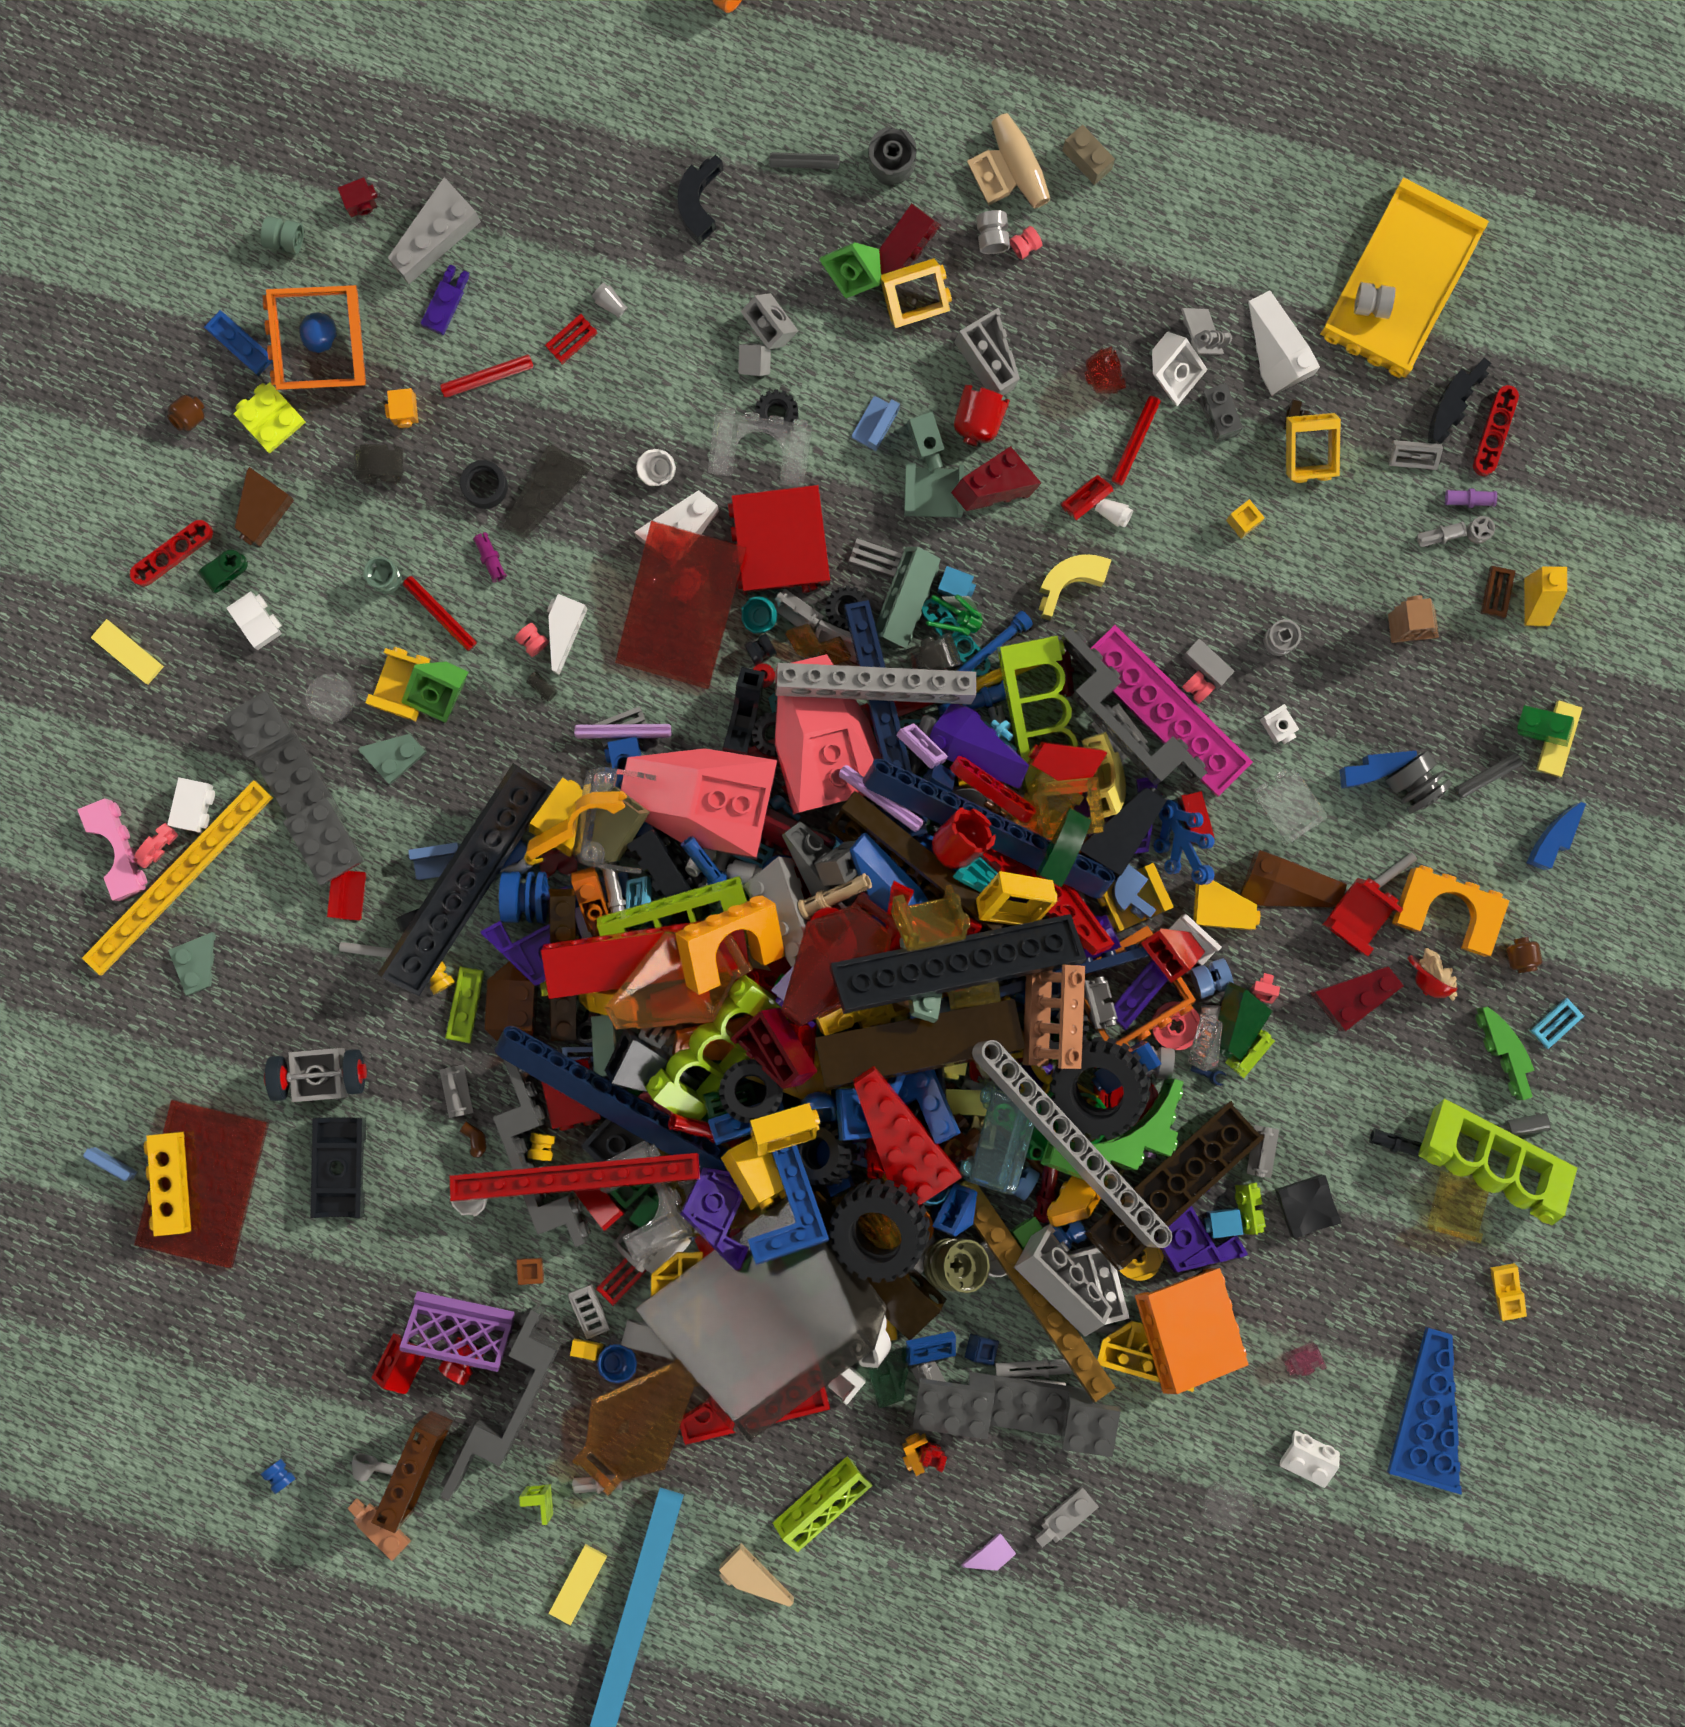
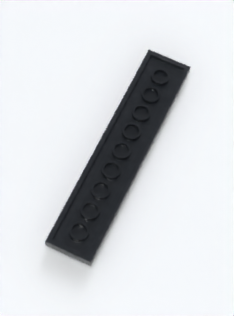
M513 763L377 973L379 976L420 996L527 830L531 820L553 788L516 764Z
M1068 914L830 963L829 969L843 1014L1059 969L1062 968V965H1078L1085 963L1087 958L1072 916Z

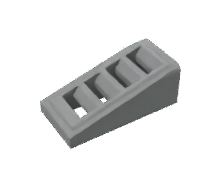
M592 1283L567 1294L586 1339L610 1330ZM589 1294L590 1299L578 1302L577 1298ZM593 1303L594 1308L582 1312L581 1307ZM595 1312L598 1315V1317H595L588 1321H586L584 1318L585 1316H588ZM601 1322L602 1326L589 1331V1325Z

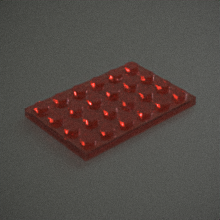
M652 520L615 663L709 689L747 547Z
M171 1100L163 1134L184 1132L191 1231L182 1234L154 1236V1232L150 1229L149 1219L152 1216V1205H149L148 1198L146 1197L134 1246L226 1268H233L269 1122L183 1101ZM164 1152L160 1156V1161L163 1165H167L169 1162V1157ZM166 1177L162 1180V1186L165 1190H169L171 1187V1182ZM168 1202L164 1205V1211L167 1215H171L173 1211L172 1205Z

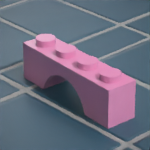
M104 798L77 809L85 831L91 834L103 835L113 846L115 853L114 864L108 874L103 877L111 899L120 902L147 891L145 887L147 878L142 870L139 871L137 863L133 861L136 851L133 847L130 848L127 840L130 838V834L126 826L120 822L119 816H121V811L117 803Z

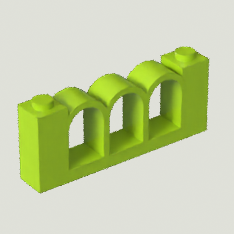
M1050 636L997 647L1015 747L1018 749L1016 752L1029 765L1022 782L1023 789L1028 793L1062 786L1063 784L1028 763L1030 760L1028 757L1030 750L1027 738L1052 732H1062L1067 737L1069 745L1078 746L1076 736L1069 729L1064 728L1071 719L1072 708L1069 701L1064 696L1058 694L1065 684L1064 670L1056 662L1062 660V655L1065 654L1063 641L1059 640L1058 636ZM1040 664H1047L1054 669L1056 683L1050 691L1019 697L1015 676L1016 669ZM1054 698L1061 704L1063 709L1062 717L1057 724L1026 731L1021 707L1022 703Z
M738 876L597 917V928L600 936L628 932L627 927L653 920L655 928L662 927L660 918L686 910L690 923L697 922L693 908L720 901L723 911H727L729 907L741 905L748 902L741 878ZM744 929L745 941L748 944L747 934Z
M745 974L735 981L727 992L730 997L721 1000L714 1008L712 1014L713 1023H705L693 1031L689 1040L690 1049L676 1052L668 1061L666 1071L660 1069L645 1086L651 1098L672 1113L701 1120L708 1112L705 1107L706 1103L703 1099V1094L719 1090L721 1079L727 1069L736 1062L750 1059L746 1055L747 1051L730 1040L735 1034L726 1029V1023L733 1015L745 1012L754 1017L761 1010L780 1007L787 1020L791 1017L792 1012L789 1009L785 1011L775 1002L777 997ZM723 1039L732 1044L734 1048L718 1065L704 1056L703 1050L711 1041ZM701 1066L711 1072V1074L696 1091L680 1081L681 1074L687 1068Z
M1445 1098L1432 1111L1418 1155L1432 1165L1439 1167L1444 1165L1454 1175L1465 1177L1472 1174L1477 1185L1487 1192L1499 1193L1503 1190L1511 1204L1521 1209H1531V1215L1538 1218L1541 1222L1554 1225L1565 1216L1577 1172V1167ZM1460 1132L1479 1141L1473 1162L1465 1160L1458 1153L1456 1146ZM1491 1148L1510 1158L1504 1179L1497 1177L1489 1168L1488 1157ZM1522 1164L1541 1174L1535 1195L1528 1193L1520 1183L1519 1176Z

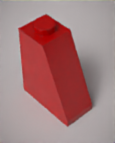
M1040 742L1039 745L1035 744L1029 752L1028 757L1030 760L1028 763L1082 795L1107 755V752L1097 748Z
M1161 928L1141 942L1142 946L1171 983L1190 971L1205 953V950L1192 933Z
M609 1188L573 1191L603 1231L628 1211L611 1195Z

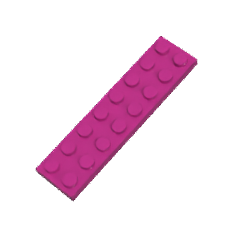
M1116 625L1090 648H1095L1103 656L1101 661L1107 667L1112 666L1120 674L1118 679L1121 683L1112 693L1163 744L1172 737L1176 740L1180 738L1189 747L1187 751L1192 757L1197 756L1206 765L1204 769L1208 773L1200 781L1214 795L1220 796L1253 763Z

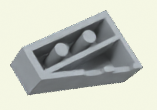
M997 308L960 330L954 343L985 389L1004 396L1014 390L1020 377L1012 351L1008 346L1006 330L1002 326L1000 310Z

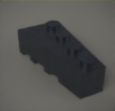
M650 830L628 843L627 846L631 852L637 851L640 856L638 864L641 869L645 870L648 875H652L651 884L660 896L664 895L666 898L696 889L698 887L696 881L691 875L687 876L683 869L686 866L684 860L679 854L675 855L671 848L674 844L670 836L665 833L663 834L660 830ZM709 904L693 908L697 922L710 915L707 911L710 909ZM687 910L671 915L677 925L690 923Z

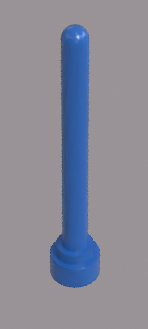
M1023 611L1018 612L1006 630L957 671L971 672L996 651L997 647L1002 646L1017 632H1026L1033 626L1030 617Z

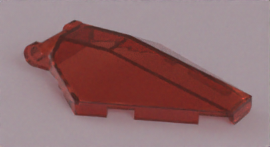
M864 892L860 893L851 906L808 921L782 1005V1014L801 1027L817 1018L821 1019L841 1009L829 969L830 963L890 951L891 938L900 929L903 921L898 917H892L873 903ZM861 908H865L867 911H869L871 914H873L875 917H877L879 920H881L883 923L889 926L888 929L886 930L881 923H879L877 920H875Z

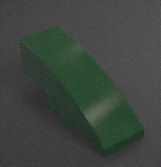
M1069 808L1045 851L1047 854L1039 866L1036 875L1043 879L1053 880L1054 885L1062 887L1077 858L1092 820Z

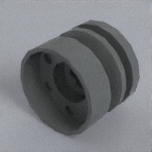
M1428 750L1385 779L1393 793H1398L1404 789L1408 792L1401 799L1400 802L1402 804L1412 799L1414 800L1406 809L1409 814L1425 809L1436 802L1453 784L1450 779L1438 784L1437 781L1445 773L1444 771L1434 775L1430 773L1437 762Z

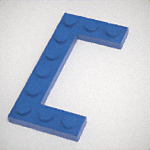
M934 1069L906 1075L898 1096L906 1105L918 1100L935 1144H940L960 1134L961 1132ZM838 1119L830 1121V1123L838 1124ZM825 1140L821 1141L816 1149V1159L821 1167L826 1165L830 1156L829 1146ZM850 1174L847 1179H842L841 1183L826 1187L830 1197H836L855 1187V1184Z
M782 1101L775 1113L784 1111ZM728 1113L708 1120L716 1146L750 1135V1123L738 1121ZM797 1145L772 1152L795 1223L748 1239L755 1265L829 1241Z

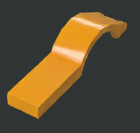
M624 791L591 792L581 796L574 802L568 819L529 840L526 853L533 860L574 837L576 829L575 819L581 812L587 809L600 808L608 810L613 814L624 809L625 804L622 801L627 798V795Z

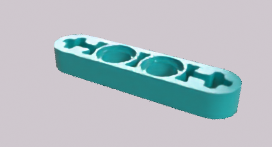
M932 599L925 601L922 607V615L926 621L935 622L938 620L933 613L927 614L929 610L928 605L932 607L937 605L939 607L937 609L939 616L942 617L943 614L947 616L941 619L939 623L950 622L954 626L960 627L947 608ZM932 627L963 665L967 662L965 659L970 657L974 651L977 653L981 651L969 635L966 636L960 632L945 635L940 628ZM960 641H967L970 644L971 649L968 653L962 654L957 650V644ZM988 657L984 660V671L980 669L976 671L973 669L971 671L976 672V677L989 672L990 661Z

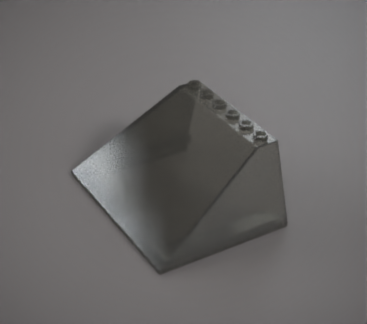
M787 1197L731 1237L732 1240L749 1248L740 1269H733L714 1250L636 1308L642 1319L723 1423L749 1442L872 1352L876 1347L887 1305L867 1279L858 1278L859 1274L853 1271L851 1274L846 1270L847 1265L844 1262L842 1264L839 1263L836 1258L838 1252L832 1251L830 1245L834 1238L829 1237V1229L825 1223L824 1226L829 1241L755 1265L748 1239L795 1223Z

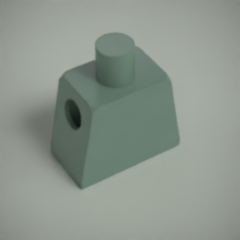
M933 411L909 419L906 427L918 460L925 458L929 471L943 467L939 453L944 450V446ZM925 440L931 442V449H927L924 446Z

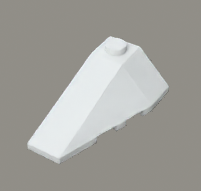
M1271 291L1250 300L1248 304L1252 328L1255 334L1260 375L1271 396H1274L1313 376L1320 366L1309 345Z

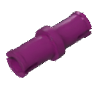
M486 532L483 533V537L481 533L476 535L473 541L480 552L481 563L485 564L493 583H496L497 579L498 582L502 581L507 575L498 559L500 557L498 551L494 550Z

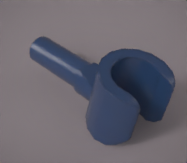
M1193 1065L1190 1069L1192 1072L1209 1078L1210 1082L1215 1085H1223L1215 1079L1217 1074L1226 1076L1223 1071H1209Z

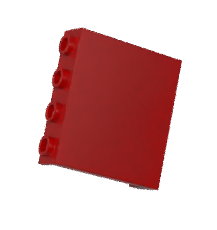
M818 485L732 495V503H728L729 517L735 520V527H731L732 542L737 541L738 550L734 551L735 566L740 565L741 574L737 575L738 589H743L744 595H748L747 592L821 583V586L830 585Z

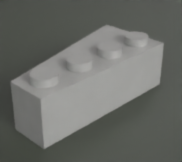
M444 177L388 256V259L394 269L410 284L480 223V219L476 211Z
M1049 1224L1030 1237L1014 1268L1080 1333L1087 1336L1106 1324L1112 1307L1096 1285L1086 1280L1083 1272L1084 1269L1079 1262L1077 1264L1073 1262L1067 1254L1068 1247L1064 1242L1059 1243L1053 1234L1055 1229Z

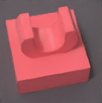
M1264 973L1263 978H1260V982L1256 981L1249 992L1261 1002L1273 1004L1279 996L1280 987L1272 985L1274 975Z

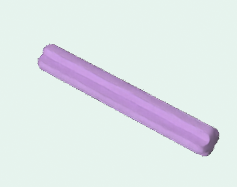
M575 725L574 735L577 739L670 738L671 725Z
M848 765L842 767L839 772L840 778L914 832L921 828L923 825L922 819L904 806L867 789L863 784L864 777Z

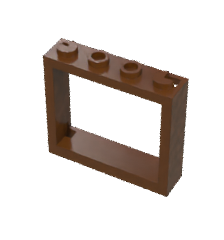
M430 1411L413 1427L371 1522L372 1524L396 1533L411 1516L453 1420ZM416 1432L420 1433L417 1441L413 1439Z

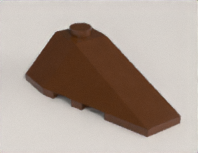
M1258 850L1253 854L1240 896L1260 906L1336 907L1344 896L1347 884L1284 858Z

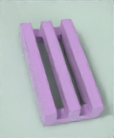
M914 723L900 729L896 735L930 769L938 766L940 763H944L948 757Z

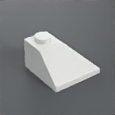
M1166 332L1152 349L1153 375L1172 402L1178 406L1208 369L1185 337Z

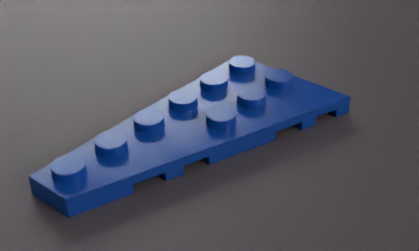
M1425 1327L1387 1472L1462 1495L1459 1478L1460 1462L1458 1461L1457 1406L1455 1405L1454 1393L1456 1388L1453 1376V1337L1450 1333Z

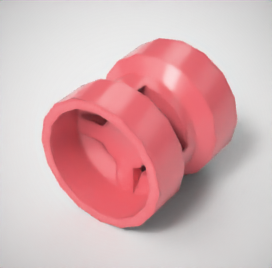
M1032 226L1025 228L1021 235H1015L1009 239L1013 251L1021 260L1026 258L1030 251H1036L1043 246L1040 236Z
M533 623L526 625L515 636V640L520 645L526 647V652L531 657L537 655L549 643V640L544 635L538 633V629Z
M1198 670L1182 688L1186 692L1193 694L1194 700L1200 704L1216 686L1212 682H1206L1204 674Z

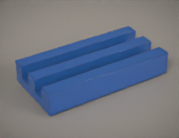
M951 1331L906 1341V1362L908 1366L956 1356V1335L954 1332Z

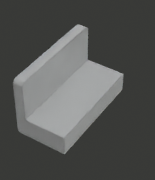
M1200 639L1182 656L1196 671L1200 670L1204 674V679L1212 682L1216 686V690L1235 672Z

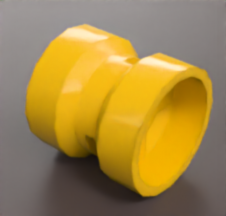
M443 961L430 979V990L433 995L455 983L452 976L444 973L446 966Z
M531 1133L530 1141L532 1146L528 1150L527 1158L552 1161L553 1153L551 1146L555 1143V1136Z

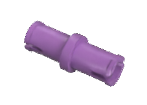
M1469 488L1468 491L1446 490L1445 505H1467V508H1473L1474 506L1495 507L1497 504V491H1475L1474 488Z

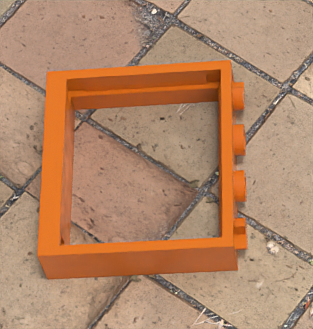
M356 285L266 289V295H262L263 309L268 310L269 320H265L266 335L271 336V345H267L268 359L273 360L274 370H270L271 385H276V390L366 386ZM347 295L355 379L285 382L276 298Z
M1148 925L1120 942L1121 947L1115 950L1116 954L1125 952L1124 947L1138 943L1140 945L1142 941L1151 936L1153 933ZM1094 972L1085 974V978L1093 974ZM1181 977L1173 981L1172 984L1183 1001L1116 1041L1117 1045L1122 1046L1125 1043L1129 1046V1043L1135 1039L1138 1042L1144 1040L1151 1035L1150 1030L1158 1026L1159 1029H1162L1173 1022L1171 1017L1178 1013L1180 1016H1183L1194 1009L1192 1005L1196 999ZM1084 998L1085 1015H1087L1098 1036L1102 1037V1041H1107L1110 1037L1105 1029H1096L1092 1024L1089 1015L1091 1009Z

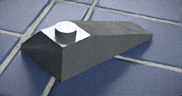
M802 822L797 823L782 835L812 897L816 895L817 891H828L841 885L823 886L814 863L832 850L824 844V840ZM867 890L836 903L832 908H837L845 914L865 898L864 893Z

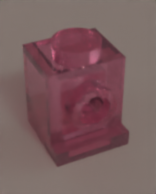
M1313 1342L1285 1353L1287 1360L1284 1363L1290 1375L1301 1374V1376H1307L1315 1372L1316 1367H1319L1321 1370L1327 1368L1318 1346Z

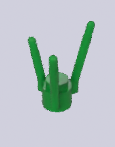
M932 595V600L958 615L957 623H959L960 627L931 621L926 622L927 626L960 632L966 636L970 633H976L981 628L983 622L982 613L976 611L959 595H955V599L967 611H960L946 601Z

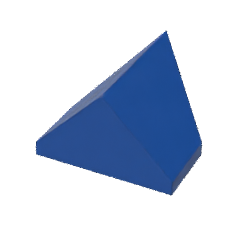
M954 1183L946 1200L931 1207L933 1228L952 1236H957L973 1225L977 1192Z

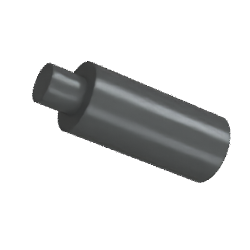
M1546 1113L1506 1120L1505 1125L1498 1126L1518 1137L1549 1131L1551 1128L1550 1120Z

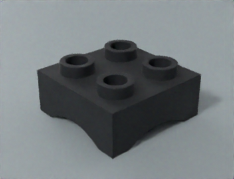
M1320 1174L1275 1189L1292 1238L1295 1239L1342 1223L1332 1199L1326 1175Z

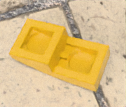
M1513 1263L1491 1267V1276L1501 1320L1527 1317L1525 1298L1520 1288L1517 1265Z

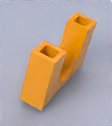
M1423 865L1410 869L1398 904L1403 908V911L1395 913L1392 924L1413 932L1421 931L1431 902L1442 893H1450L1461 898L1467 905L1470 913V923L1461 949L1483 957L1491 956L1510 900L1502 898L1503 894L1497 891L1489 890L1487 893L1479 890L1480 886L1477 884L1456 882L1457 878L1452 875L1442 873V876L1434 874L1432 868Z
M763 895L754 896L748 902L731 906L727 911L710 915L706 920L697 924L687 925L683 930L676 932L675 935L686 986L700 995L721 985L716 965V952L725 936L735 930L745 929L751 957L762 965H767L784 957L785 952L775 903Z

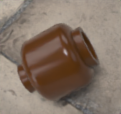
M182 395L168 406L169 414L167 418L177 430L191 431L204 420L203 409L205 407L197 397L191 398L188 395Z
M1529 937L1514 939V944L1507 947L1510 968L1517 970L1518 974L1537 971V967L1543 962L1539 943L1529 941Z

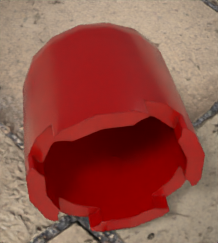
M965 385L954 420L955 431L964 438L963 442L968 445L977 447L978 443H990L998 434L1010 400H1002L1003 395L981 387L978 392L972 390V385Z
M963 807L958 809L933 836L932 848L936 858L941 864L951 869L958 870L968 867L994 845L996 836H992L989 829L991 822L984 814L974 808L970 811L965 810Z

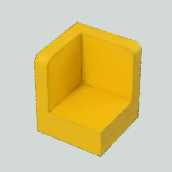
M1249 499L1232 512L1226 521L1242 539L1260 525L1265 517Z

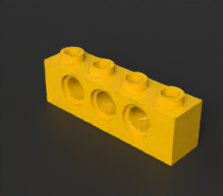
M184 1132L146 1136L147 1141L144 1142V1152L146 1156L148 1155L146 1178L148 1181L150 1180V1191H148L147 1198L149 1205H152V1216L149 1219L150 1229L154 1232V1236L190 1232L191 1222ZM163 1152L169 1157L167 1165H163L160 1161V1156ZM165 1177L171 1182L169 1190H165L162 1186V1180ZM166 1202L172 1205L173 1211L171 1215H167L164 1211Z

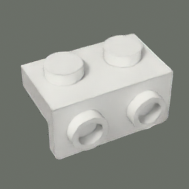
M1294 1431L1292 1443L1282 1456L1280 1466L1325 1488L1339 1469L1340 1453L1332 1446L1314 1440L1307 1434Z

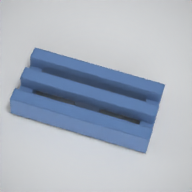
M96 1147L87 1148L83 1155L85 1159L123 1181L134 1179L137 1173L136 1170Z

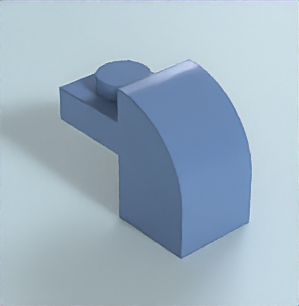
M1129 864L1123 874L1114 881L1112 887L1113 901L1121 912L1125 911L1128 906H1131L1130 911L1140 919H1143V917L1151 918L1156 909L1137 896L1148 878Z

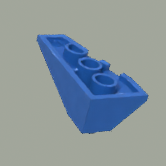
M863 833L850 848V852L858 876L866 873L871 880L872 888L867 889V892L864 894L866 900L871 901L875 913L872 915V918L882 936L884 937L890 891L893 881L914 890L904 913L923 922L933 907L922 889L867 833Z

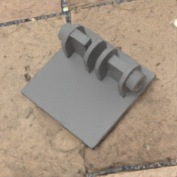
M1182 308L1183 322L1188 328L1191 336V345L1196 353L1224 354L1222 348L1232 341L1231 333L1228 331H1216L1209 309Z

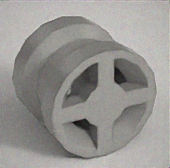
M1486 516L1474 519L1467 526V537L1472 543L1476 544L1487 541L1495 532L1494 522Z

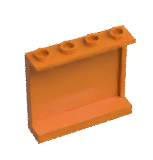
M1220 1268L1204 1269L1203 1273L1153 1292H1143L1135 1295L1163 1394H1179L1248 1366L1247 1353L1241 1341L1239 1326L1233 1314L1232 1302L1228 1297L1225 1278Z

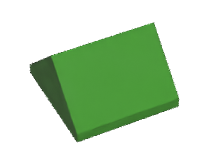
M854 242L819 258L845 299L881 284L880 254L877 248Z

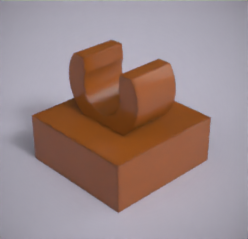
M543 1257L517 1259L518 1285L544 1283Z

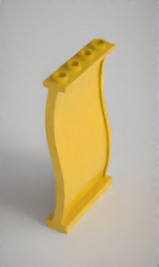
M1403 177L1320 335L1324 336V339L1331 344L1336 345L1338 343L1346 347V351L1352 355H1361L1367 358L1371 365L1377 367L1381 365L1388 369L1391 375L1398 378H1406L1412 371L1413 365L1428 335L1457 284L1489 221ZM1360 282L1374 284L1377 289L1381 285L1395 287V299L1389 319L1375 317L1372 312L1368 316L1354 314L1355 299Z

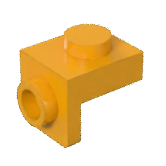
M919 1433L912 1434L905 1439L906 1443L903 1444L906 1454L903 1457L904 1463L908 1471L913 1470L916 1476L925 1472V1468L919 1462L916 1451L917 1447L928 1442L925 1433L919 1435Z

